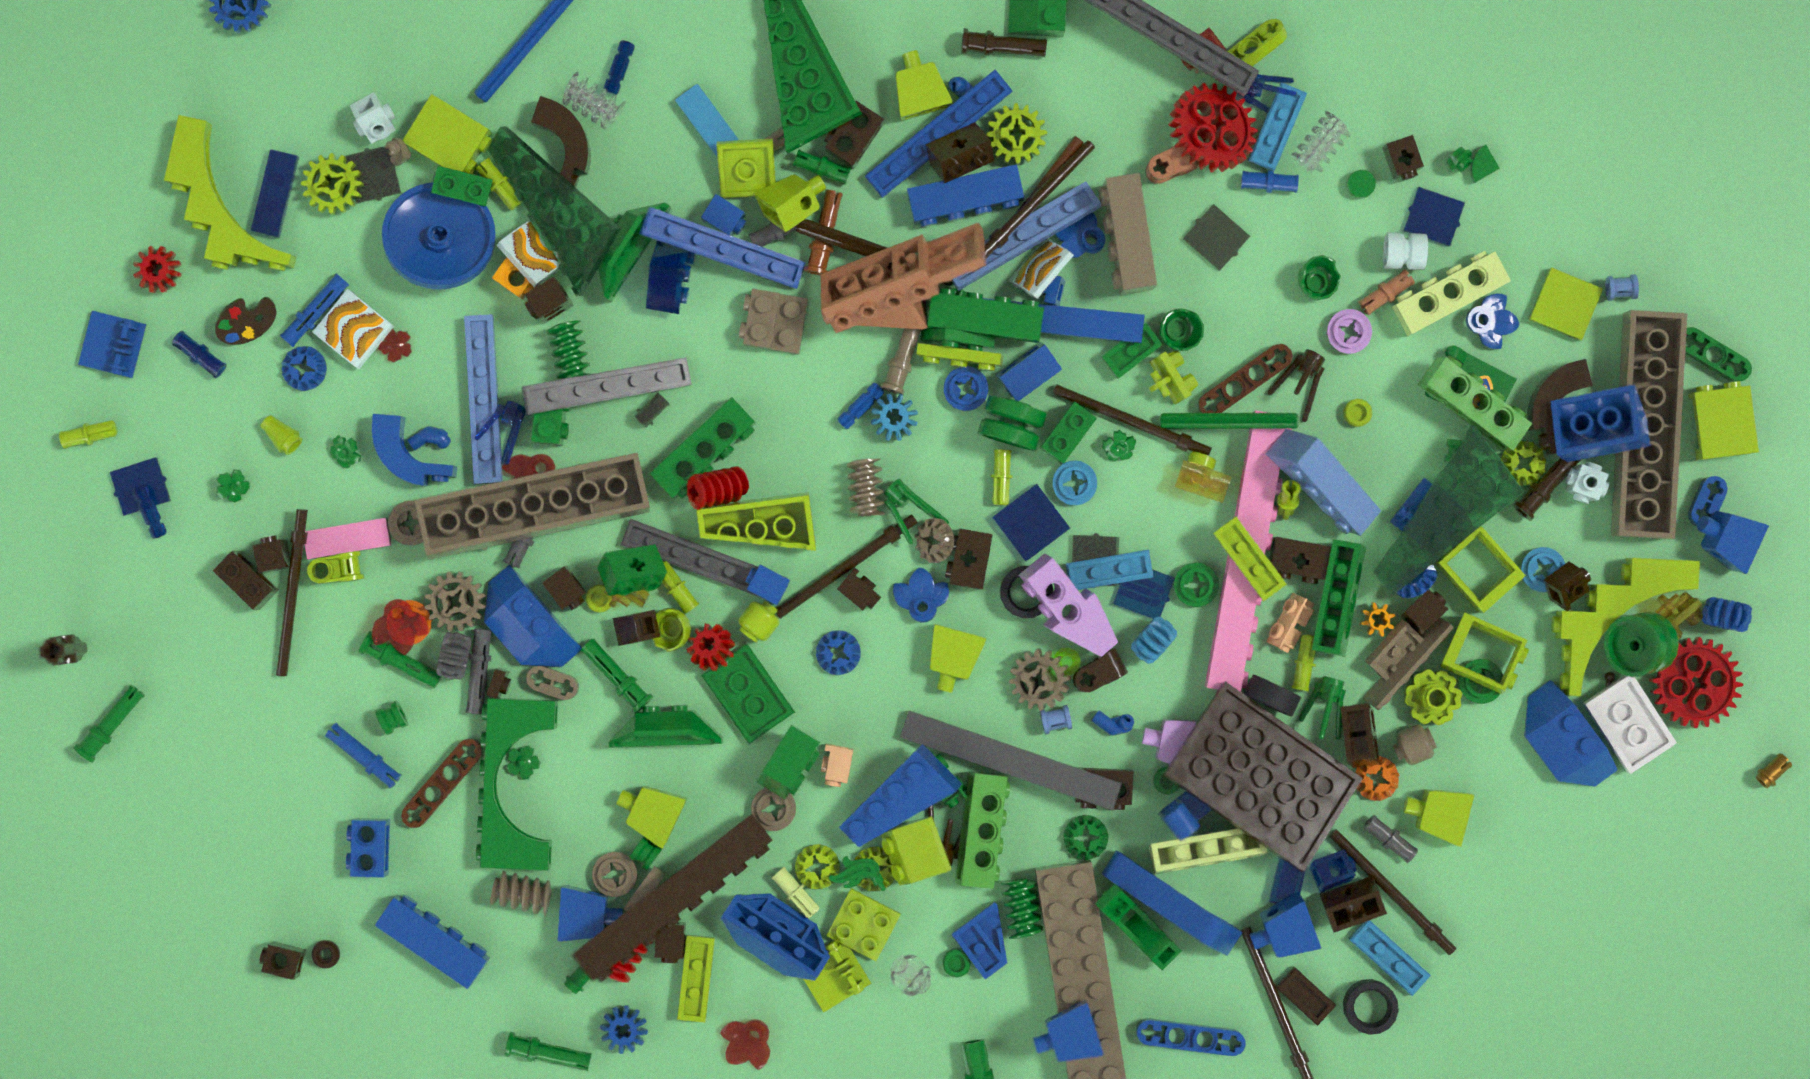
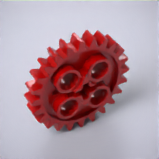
M1202 83L1198 88L1195 85L1192 86L1173 104L1175 108L1170 112V116L1174 119L1168 123L1170 127L1176 128L1170 134V137L1178 138L1179 140L1174 145L1175 148H1184L1181 156L1184 157L1189 154L1191 156L1189 164L1192 165L1194 162L1199 161L1200 170L1209 165V170L1212 173L1217 168L1221 172L1228 168L1234 169L1238 163L1241 164L1247 159L1246 156L1253 151L1251 146L1257 141L1252 136L1258 132V129L1250 127L1256 121V118L1248 117L1247 115L1252 109L1243 108L1244 98L1238 101L1235 99L1237 92L1233 91L1230 95L1227 94V86L1225 85L1220 90H1218L1216 83L1207 87L1206 83ZM1197 109H1198L1199 111H1201V113L1203 114V116H1201V115L1198 113ZM1198 136L1203 139V142L1198 139Z
M1695 637L1693 644L1690 638H1684L1683 646L1679 643L1677 656L1672 664L1663 671L1656 672L1658 674L1656 678L1649 679L1650 682L1657 684V687L1650 692L1660 696L1654 703L1665 705L1661 710L1662 714L1672 712L1670 721L1675 722L1680 717L1681 726H1686L1690 720L1692 728H1698L1699 721L1703 727H1709V719L1719 724V714L1729 717L1730 715L1726 708L1737 707L1732 699L1733 697H1742L1735 690L1738 687L1744 686L1743 683L1736 681V677L1741 676L1743 673L1734 671L1733 668L1739 662L1728 660L1732 655L1731 651L1721 653L1723 644H1717L1713 648L1712 639H1707L1703 645L1701 637ZM1693 655L1696 657L1698 665L1694 670L1690 671L1687 667V659ZM1707 661H1710L1709 668L1704 671ZM1714 671H1718L1721 675V681L1716 686L1710 681L1711 674ZM1693 677L1699 678L1700 687H1694ZM1676 679H1679L1683 686L1679 694H1674L1671 689V685ZM1702 694L1706 698V705L1703 709L1699 710L1695 705V700L1698 695ZM1688 695L1687 702L1683 704V698Z

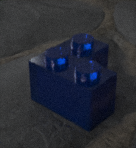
M657 240L649 265L646 309L679 314L681 305L687 304L690 288L685 287V282L689 283L692 266L689 265H694L696 254Z

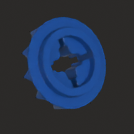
M299 346L287 352L286 357L281 363L282 376L287 384L301 391H308L318 387L323 382L327 372V365L323 355L318 350L309 346ZM306 358L307 366L315 369V372H305L301 378L300 371L293 367V365L302 364Z
M967 366V368L958 367L946 377L944 395L949 404L954 408L962 411L974 410L985 401L988 395V382L983 373L978 369ZM973 378L971 389L977 395L967 393L959 399L961 389L955 382L966 384L967 381Z
M1427 562L1422 564L1415 563L1413 567L1407 568L1404 573L1398 575L1399 579L1394 582L1395 591L1402 598H1413L1425 593L1436 581V569Z
M841 630L825 634L818 642L816 648V657L819 665L826 672L833 675H843L851 672L857 666L861 656L860 645L856 638L850 633ZM844 641L845 648L843 652L849 657V660L838 658L832 664L833 653L827 648L828 645L838 648Z

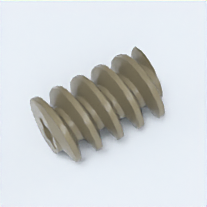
M860 459L847 463V468L855 470V472L848 474L847 477L856 481V483L848 486V490L856 492L855 495L849 497V501L857 503L856 506L849 508L851 513L857 514L858 517L885 515V512L877 510V507L884 505V501L876 499V496L884 493L883 489L875 487V485L883 482V478L875 476L876 473L882 471V467L874 465V462L881 459Z
M503 871L499 878H495L490 905H494L499 898L500 906L505 907L510 900L511 908L514 910L521 903L522 911L527 912L532 905L533 913L538 914L543 907L544 915L546 916L552 893L550 880H547L544 886L540 887V881L537 877L531 885L527 875L524 876L521 882H518L517 873H514L511 879L507 880L506 871Z

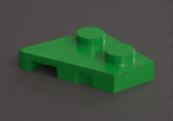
M949 328L921 329L920 340L942 343L941 346L958 348V345L966 346L968 350L983 351V348H994L995 337Z

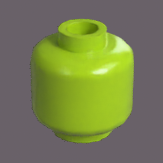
M765 600L762 604L756 601L751 602L738 619L741 626L739 630L755 643L758 640L767 641L780 624L779 618L775 615L778 610Z

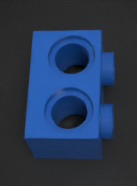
M353 819L352 824L347 826V841L351 842V853L346 855V869L350 870V877L384 878L388 876L390 819ZM364 826H369L373 829L374 838L372 841H367L362 837L361 831ZM363 854L372 857L373 866L371 869H366L361 865L360 860Z

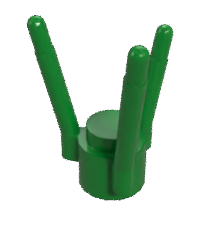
M901 479L894 481L885 490L884 494L888 499L884 504L891 510L908 544H913V539L896 508L897 505L903 508L912 501L926 514L930 513L935 518L942 519L949 524L945 517L917 496Z
M1323 676L1321 683L1316 682L1314 691L1298 720L1300 722L1304 721L1319 693H1321L1320 699L1327 702L1320 727L1319 739L1323 740L1325 737L1332 704L1337 702L1335 738L1339 740L1342 729L1341 707L1343 706L1346 692L1343 689L1345 682Z

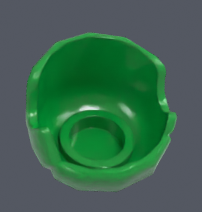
M1325 255L1315 256L1301 266L1298 273V284L1306 297L1319 301L1330 298L1337 291L1341 274L1337 271L1334 259Z
M1177 308L1164 315L1160 322L1159 335L1166 346L1177 351H1188L1198 346L1204 337V324L1196 312Z

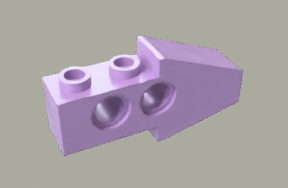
M1044 553L1019 574L1020 578L1024 581L1021 585L1024 591L1031 598L1035 596L1041 603L1038 608L1049 619L1043 624L1046 628L1101 657L1118 643L1095 593L1086 588L1079 592L1052 557ZM1054 583L1053 593L1046 596L1045 590L1047 586ZM1070 604V613L1067 616L1063 617V608L1066 605Z

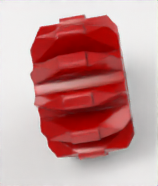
M149 246L147 250L148 256L143 252L138 253L142 262L133 263L134 267L140 268V271L135 272L133 276L136 279H141L139 283L141 288L148 287L151 293H155L159 288L162 293H166L167 284L172 287L177 285L172 278L174 276L178 278L182 276V273L175 271V268L180 267L182 264L180 261L174 260L175 252L169 251L166 253V247L159 246L156 252L154 247ZM156 264L162 266V269L158 270L159 275L153 273V270L157 268Z
M705 623L703 631L695 628L697 636L695 638L689 637L688 639L692 646L687 648V653L692 655L691 662L694 665L699 664V668L704 671L709 667L712 671H717L719 663L724 667L727 666L726 657H734V653L729 650L735 646V642L730 639L731 633L728 630H723V627L719 624H715L712 628L710 624ZM712 644L714 647L712 650H709L708 647Z

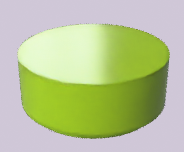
M1363 399L1349 401L1343 409L1344 420L1353 427L1366 425L1372 417L1370 404Z
M1190 452L1187 463L1204 470L1213 471L1216 459L1202 453Z
M594 585L586 594V603L595 612L608 611L614 604L615 596H608L604 585Z

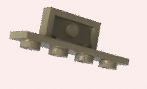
M1440 617L1420 636L1407 622L1401 620L1365 660L1381 678L1367 692L1363 699L1377 710H1380L1391 700L1396 691L1410 679L1415 670L1429 658L1433 650L1447 638L1453 626Z

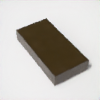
M1295 966L1276 985V988L1317 1026L1336 1007V1004Z

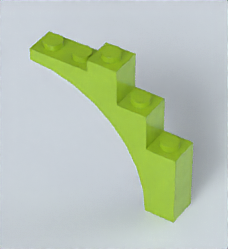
M178 115L164 181L172 184L171 189L188 193L189 188H191L184 220L192 223L191 228L208 232L209 227H211L204 259L212 262L211 267L228 270L229 266L238 267L240 257H242L241 262L258 265V261L268 262V268L285 271L286 267L294 268L297 257L270 248L256 240L238 224L227 210L217 190L211 169L210 139L212 124L205 120Z
M1626 558V563H1623L1621 567V579L1625 580V586L1591 584V590L1586 593V605L1590 606V612L1556 610V616H1553L1551 621V631L1555 633V638L1566 639V645L1563 644L1561 648V660L1565 661V673L1562 672L1560 675V689H1564V694L1568 696H1581L1583 677L1591 653L1601 636L1618 617L1636 604L1653 596L1676 590L1699 589L1700 561Z

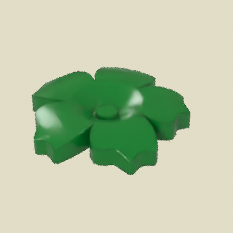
M1121 430L1114 431L1113 438L1108 437L1102 441V448L1106 450L1108 460L1115 462L1119 457L1121 461L1127 460L1133 456L1131 450L1135 449L1136 439L1133 436L1127 437L1126 433H1122Z
M340 435L333 439L334 445L331 446L330 454L333 459H337L339 465L343 468H349L351 465L361 461V455L355 452L358 450L357 441L353 438L346 441V438Z
M234 469L231 476L227 472L219 474L216 480L220 485L217 486L216 495L220 499L227 498L228 501L236 503L241 501V494H246L250 489V482L244 480L245 477L241 470Z
M529 745L521 747L520 751L513 748L508 752V760L513 762L506 767L508 773H513L515 776L520 773L522 780H528L534 774L532 769L540 768L541 761L538 760V756H532L534 748H531Z

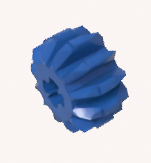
M1710 597L1706 600V604L1703 607L1702 621L1708 626L1745 632L1748 630L1749 624H1751L1752 608L1745 603Z
M625 1005L623 1014H621L620 1009L616 1006L612 1009L614 1016L608 1013L604 1016L605 1021L609 1024H601L600 1030L608 1031L609 1033L604 1034L601 1039L602 1041L612 1040L608 1046L610 1050L616 1044L619 1045V1054L624 1053L625 1045H627L630 1052H634L636 1050L634 1042L640 1046L644 1043L643 1038L639 1035L648 1034V1029L639 1027L644 1025L647 1020L646 1018L636 1019L640 1013L639 1009L634 1010L631 1015L629 1014V1005ZM625 1023L630 1026L628 1031H631V1034L626 1032L624 1035H621L618 1032L620 1027H617V1025L623 1026Z

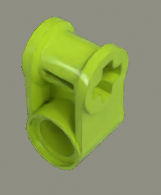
M353 551L314 559L307 567L308 576L316 583L347 582L364 579V574L360 572L358 559L361 553L360 551ZM320 563L326 564L329 569L328 575L323 579L318 578L315 574V568Z

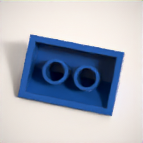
M1635 385L1551 401L1557 456L1567 462L1650 447L1647 418Z

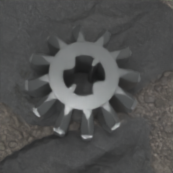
M447 632L444 635L436 670L439 676L451 680H461L464 677L472 643L469 636L458 632Z

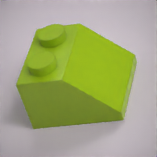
M933 817L908 821L881 834L882 848L889 856L892 864L891 872L894 879L898 881L899 886L912 884L951 870Z

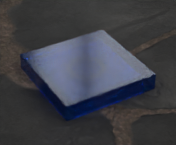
M1038 484L1034 485L992 517L1025 562L1070 529L1069 525Z

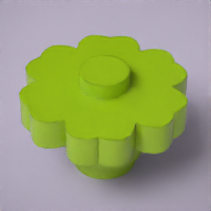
M1425 669L1420 673L1414 674L1412 677L1413 684L1407 685L1404 689V703L1407 706H1411L1410 716L1417 719L1421 724L1432 722L1439 726L1453 719L1452 710H1457L1461 707L1460 699L1462 698V692L1454 688L1456 679L1443 670H1439L1434 674L1432 670Z

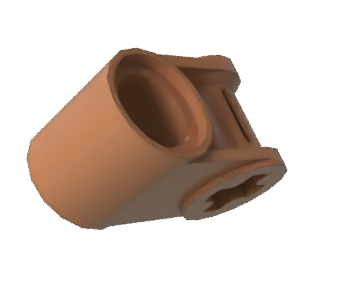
M1173 146L1151 158L1146 167V176L1152 183L1161 184L1199 168V161L1194 162L1192 165L1189 164L1191 156L1189 154L1184 157L1181 156L1184 148H1175ZM1156 164H1158L1159 167L1164 166L1166 168L1163 172V175L1160 171H1154Z

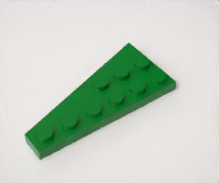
M763 0L772 51L777 97L780 105L781 124L784 132L785 151L788 154L862 113L802 0Z

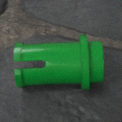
M579 966L571 976H566L567 980L564 982V985L574 994H577L579 991H584L583 986L590 979Z

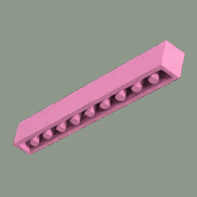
M1257 410L1253 411V413H1268ZM1250 429L1234 517L1236 516L1264 554L1265 550L1271 549L1273 534L1269 533L1270 522L1275 523L1278 506H1273L1275 495H1279L1282 488V479L1278 478L1280 468L1266 455V452L1286 429ZM1227 555L1204 687L1218 690L1221 684L1226 681L1241 692V688L1246 689L1249 672L1244 671L1246 660L1251 661L1253 654V644H1249L1251 633H1256L1258 617L1254 616L1256 605H1261L1262 599L1229 555Z

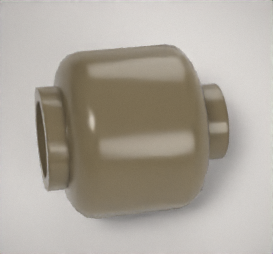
M1420 724L1399 731L1396 735L1398 743L1393 745L1399 760L1405 758L1406 762L1411 766L1432 758L1434 755L1433 749L1437 748L1429 728L1424 729Z

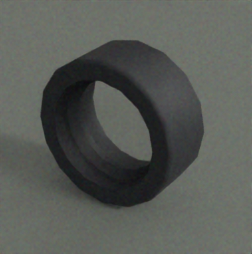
M1019 566L1011 570L1003 578L1000 587V598L1004 607L1012 615L1020 618H1034L1043 614L1038 608L1041 604L1040 602L1035 607L1024 609L1018 607L1010 596L1012 583L1029 566ZM1052 583L1045 590L1046 596L1053 593Z
M1252 675L1244 692V695L1290 717L1293 716L1301 699V696L1257 675Z
M1374 979L1361 980L1353 984L1346 992L1343 1000V1012L1348 1022L1359 1032L1368 1035L1380 1034L1388 1030L1396 1021L1399 1012L1398 1000L1394 992L1384 983ZM1365 991H1377L1384 996L1387 1002L1385 1016L1376 1023L1363 1022L1355 1013L1354 1004L1356 998Z

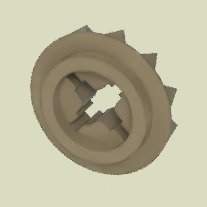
M405 501L398 504L391 511L388 520L389 531L398 542L404 545H417L423 542L420 525L414 526V535L409 527L400 526V524L408 521L409 511L413 519L418 520L415 502Z
M925 519V522L918 526V534L913 536L917 539L915 549L919 550L920 558L926 559L928 563L942 562L949 557L953 550L954 535L952 529L942 519ZM933 536L940 543L932 545L928 538Z
M763 788L755 795L751 805V812L764 829L778 831L786 828L793 821L796 814V803L790 793L784 800L770 790ZM771 796L776 804L786 805V807L778 810V820H775L772 812H762V810L770 806Z
M608 852L596 861L592 871L593 882L596 888L604 895L610 897L625 895L636 883L637 867L629 859V856L621 852ZM611 863H613L617 870H626V872L619 876V886L614 878L603 877L611 872Z

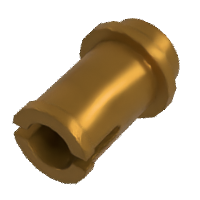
M1779 753L1764 769L1757 770L1758 774L1755 778L1767 789L1770 786L1774 787L1776 785L1775 781L1792 767V763H1787L1789 759Z

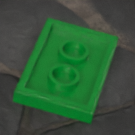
M748 643L735 651L734 657H727L725 659L727 666L724 667L719 663L717 671L710 669L701 675L748 744L795 713Z

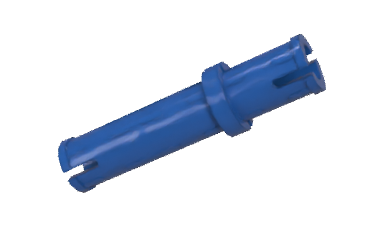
M336 273L302 312L298 311L295 314L297 318L280 336L294 347L309 329L312 330L315 327L314 323L349 284ZM333 290V292L324 300V302L318 308H316L320 304V302L329 294V292ZM311 312H313V314L305 321V319L311 314Z
M335 723L331 728L339 736H336L330 730L327 731L326 738L366 768L365 772L369 775L374 774L388 788L391 789L395 782L387 775H390L397 782L401 778L402 774L386 764L380 754L376 756L340 727L338 723Z

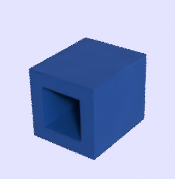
M715 194L701 216L702 221L730 236H733L734 233L739 235L747 222L744 220L746 216L744 211Z
M759 565L758 569L752 567L745 582L749 584L747 590L778 605L791 580L763 565Z

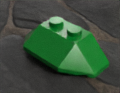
M664 202L627 210L623 216L619 214L611 225L613 232L608 240L603 238L595 250L598 253L596 262L603 295L608 301H613L652 238L639 234L648 207L669 213L672 208Z
M672 705L671 711H660V706H643V712L635 713L609 741V748L722 744L723 736L695 710H688V705Z

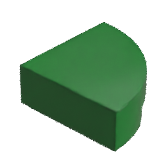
M1487 145L1481 147L1473 158L1471 164L1473 183L1500 169Z

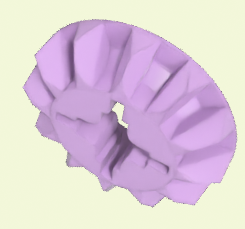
M1345 309L1339 311L1328 322L1326 334L1330 345L1339 352L1353 354L1363 350L1369 344L1372 336V326L1369 319L1362 312L1354 309ZM1353 321H1355L1353 324V331L1356 333V335H1359L1360 338L1357 336H1350L1345 342H1343L1345 339V332L1341 331L1342 329L1338 327L1340 326L1347 328L1350 324H1352Z

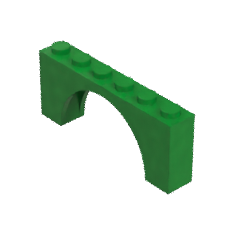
M488 698L487 704H483L482 720H487L486 732L481 734V748H485V760L480 761V776L484 777V788H479L478 803L483 805L482 816H478L477 832L482 833L481 844L476 846V861H480V868L548 871L551 868L552 840L529 835L511 822L503 811L498 798L497 775L504 756L517 741L536 731L557 729L558 700Z

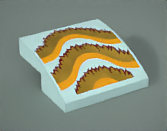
M538 216L518 227L499 241L497 245L534 288L551 274H556L574 259V256Z
M1046 239L1039 243L1009 279V282L1016 288L1024 290L1030 297L1038 298L1072 258L1073 254L1055 242Z
M347 289L313 330V333L353 366L360 369L394 326L352 291Z

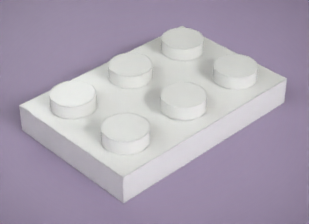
M1624 675L1583 702L1586 710L1629 774H1632L1677 744L1635 677Z

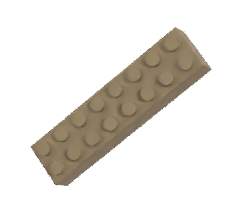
M1630 310L1623 313L1619 387L1635 385L1647 418L1650 447L1615 453L1611 536L1675 539L1687 313Z
M638 452L414 500L428 560L635 516L650 511Z
M1081 860L1035 868L1057 1013L1086 999L1104 1054L1099 1057L1065 1061L1068 1079H1126L1100 911L1095 905L1098 898L1091 860Z

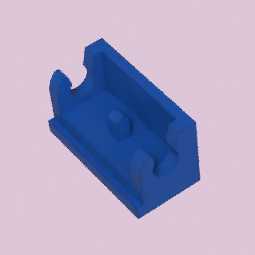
M1040 342L998 372L996 376L1010 396L1020 401L1060 372L1062 368L1047 346Z

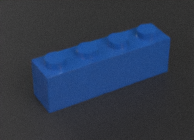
M1017 164L958 177L947 183L939 181L907 188L914 225L920 224L921 228L936 225L938 219L947 217L949 222L965 218V213L974 211L976 216L992 212V207L1003 206V209L1015 208L1019 206L1020 201L1024 200Z
M397 895L393 897L374 926L466 989L471 987L490 959L486 955L487 950L475 942L472 945L462 939L464 935L456 928L450 926L448 929L440 924L441 919L428 910L424 913L416 907L418 903L409 896L403 895L401 897Z

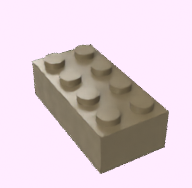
M1140 173L1106 178L1098 192L1101 207L1106 206L1107 212L1103 218L1105 234H1110L1111 242L1107 245L1109 262L1114 261L1116 269L1111 273L1113 288L1119 289V295L1152 291L1157 286Z

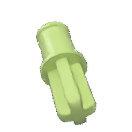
M785 867L771 878L788 896L786 898L787 901L791 900L806 918L812 917L819 910V906L803 889L804 885L800 886Z

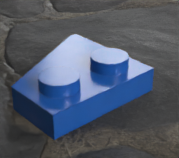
M995 901L951 933L984 979H987L1008 963L998 905Z

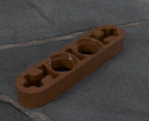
M1276 344L1205 393L1198 402L1199 412L1222 413L1285 369L1293 358L1291 349L1284 344ZM1274 350L1278 352L1284 351L1286 353V356L1283 358L1285 363L1282 364L1280 361L1274 363L1270 367L1275 371L1270 373L1268 365L1261 359L1266 357L1268 362L1275 356ZM1253 365H1259L1264 370V377L1259 381L1252 380L1249 376V369ZM1230 381H1236L1241 385L1242 391L1239 396L1232 397L1227 394L1226 386ZM1220 389L1222 396L1229 403L1225 405L1222 400L1216 404V412L1212 410L1206 411L1204 409V406L1207 404L1205 399L1214 400L1220 396L1216 393V390Z
M469 738L460 742L409 801L401 815L402 821L406 826L418 828L424 825L477 764L483 755V748H481V743L478 740ZM464 745L468 747L475 745L474 752L477 755L475 758L469 756L463 762L468 764L466 769L461 762L453 759L455 755L460 759L465 754ZM450 764L457 766L459 769V776L453 781L448 780L444 775L445 767ZM430 786H436L441 791V797L436 802H431L426 797V790ZM420 797L421 801L432 809L428 811L427 808H424L419 814L420 818H422L421 821L415 820L412 822L409 819L411 817L409 810L414 811L419 808L422 803L417 802V799Z

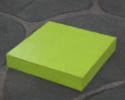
M773 138L717 141L720 197H753L757 191L776 183Z
M1551 267L1528 320L1582 341L1603 288Z

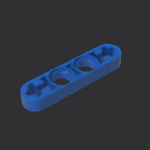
M1152 1018L1141 1020L1136 1027V1035L1139 1041L1149 1046L1226 1056H1237L1244 1051L1246 1046L1243 1035L1235 1029ZM1151 1024L1153 1030L1162 1032L1161 1026H1166L1164 1030L1165 1041L1161 1042V1036L1155 1034L1151 1035L1150 1039H1146L1145 1034L1141 1033V1030L1147 1029V1026ZM1174 1028H1181L1185 1033L1184 1039L1179 1043H1173L1169 1039V1033ZM1203 1031H1207L1212 1035V1042L1206 1047H1202L1197 1043V1036ZM1217 1033H1222L1220 1038L1223 1040H1230L1231 1035H1235L1236 1040L1240 1044L1235 1045L1234 1049L1230 1050L1228 1044L1219 1043L1220 1049H1216L1218 1042Z

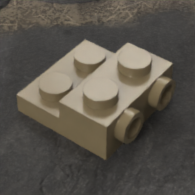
M752 289L751 295L746 294L743 311H748L747 322H741L739 338L744 339L743 345L799 354L808 298Z

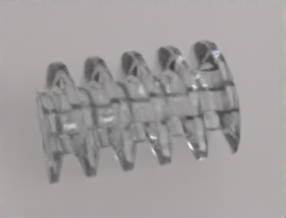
M576 72L565 88L562 103L565 106L572 103V110L575 112L582 108L581 114L583 117L587 118L591 115V122L597 123L601 120V128L607 129L617 120L625 107L626 101L624 100L617 106V95L612 96L609 100L606 99L607 89L598 94V84L595 83L588 88L589 78L585 77L579 82V72Z
M1325 111L1327 118L1321 117L1318 120L1320 127L1313 126L1311 129L1313 136H1305L1304 141L1306 144L1300 143L1297 146L1299 153L1293 152L1291 154L1292 159L1308 172L1313 170L1322 172L1323 169L1319 162L1322 161L1329 164L1330 160L1326 155L1327 152L1336 155L1337 151L1333 145H1344L1340 136H1351L1347 126L1328 111Z

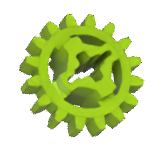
M1014 103L1013 110H1009L1005 105L1003 106L1004 114L1001 115L995 112L994 118L997 121H989L988 127L993 129V131L988 132L986 135L989 139H993L991 142L992 149H998L995 157L998 158L1003 154L1006 164H1008L1011 158L1015 159V164L1017 165L1020 164L1021 158H1024L1029 163L1031 162L1030 154L1037 157L1040 155L1037 146L1045 147L1046 142L1040 139V137L1047 136V131L1040 129L1045 124V120L1037 121L1036 118L1039 112L1036 110L1030 114L1028 112L1029 105L1027 104L1023 110H1019L1018 103ZM1011 117V123L1006 128L999 129L1002 122ZM1022 117L1030 121L1033 127H1028L1024 124ZM1016 123L1019 132L1024 133L1020 137L1018 146L1016 145L1015 137L1009 135L1013 133ZM1035 140L1030 148L1023 151V145L1027 141ZM1000 141L1007 142L1012 147V151L1004 148Z
M333 153L329 154L328 160L319 155V163L315 164L310 161L309 164L312 170L303 171V174L308 179L302 181L301 185L307 187L308 190L302 194L306 198L312 197L309 205L315 207L319 204L318 211L324 213L327 208L331 215H335L337 208L342 213H346L345 205L349 204L355 207L356 205L352 199L354 197L361 198L362 196L357 192V188L363 187L364 183L356 179L362 174L359 170L352 171L356 164L352 161L345 164L346 157L343 155L338 160H336V156ZM331 166L341 167L346 172L335 173ZM320 172L321 175L319 177V180L315 183V179L318 173ZM331 178L338 181L334 184V190L327 187L330 185ZM350 185L349 191L344 197L345 189ZM329 195L333 202L323 201L318 196Z

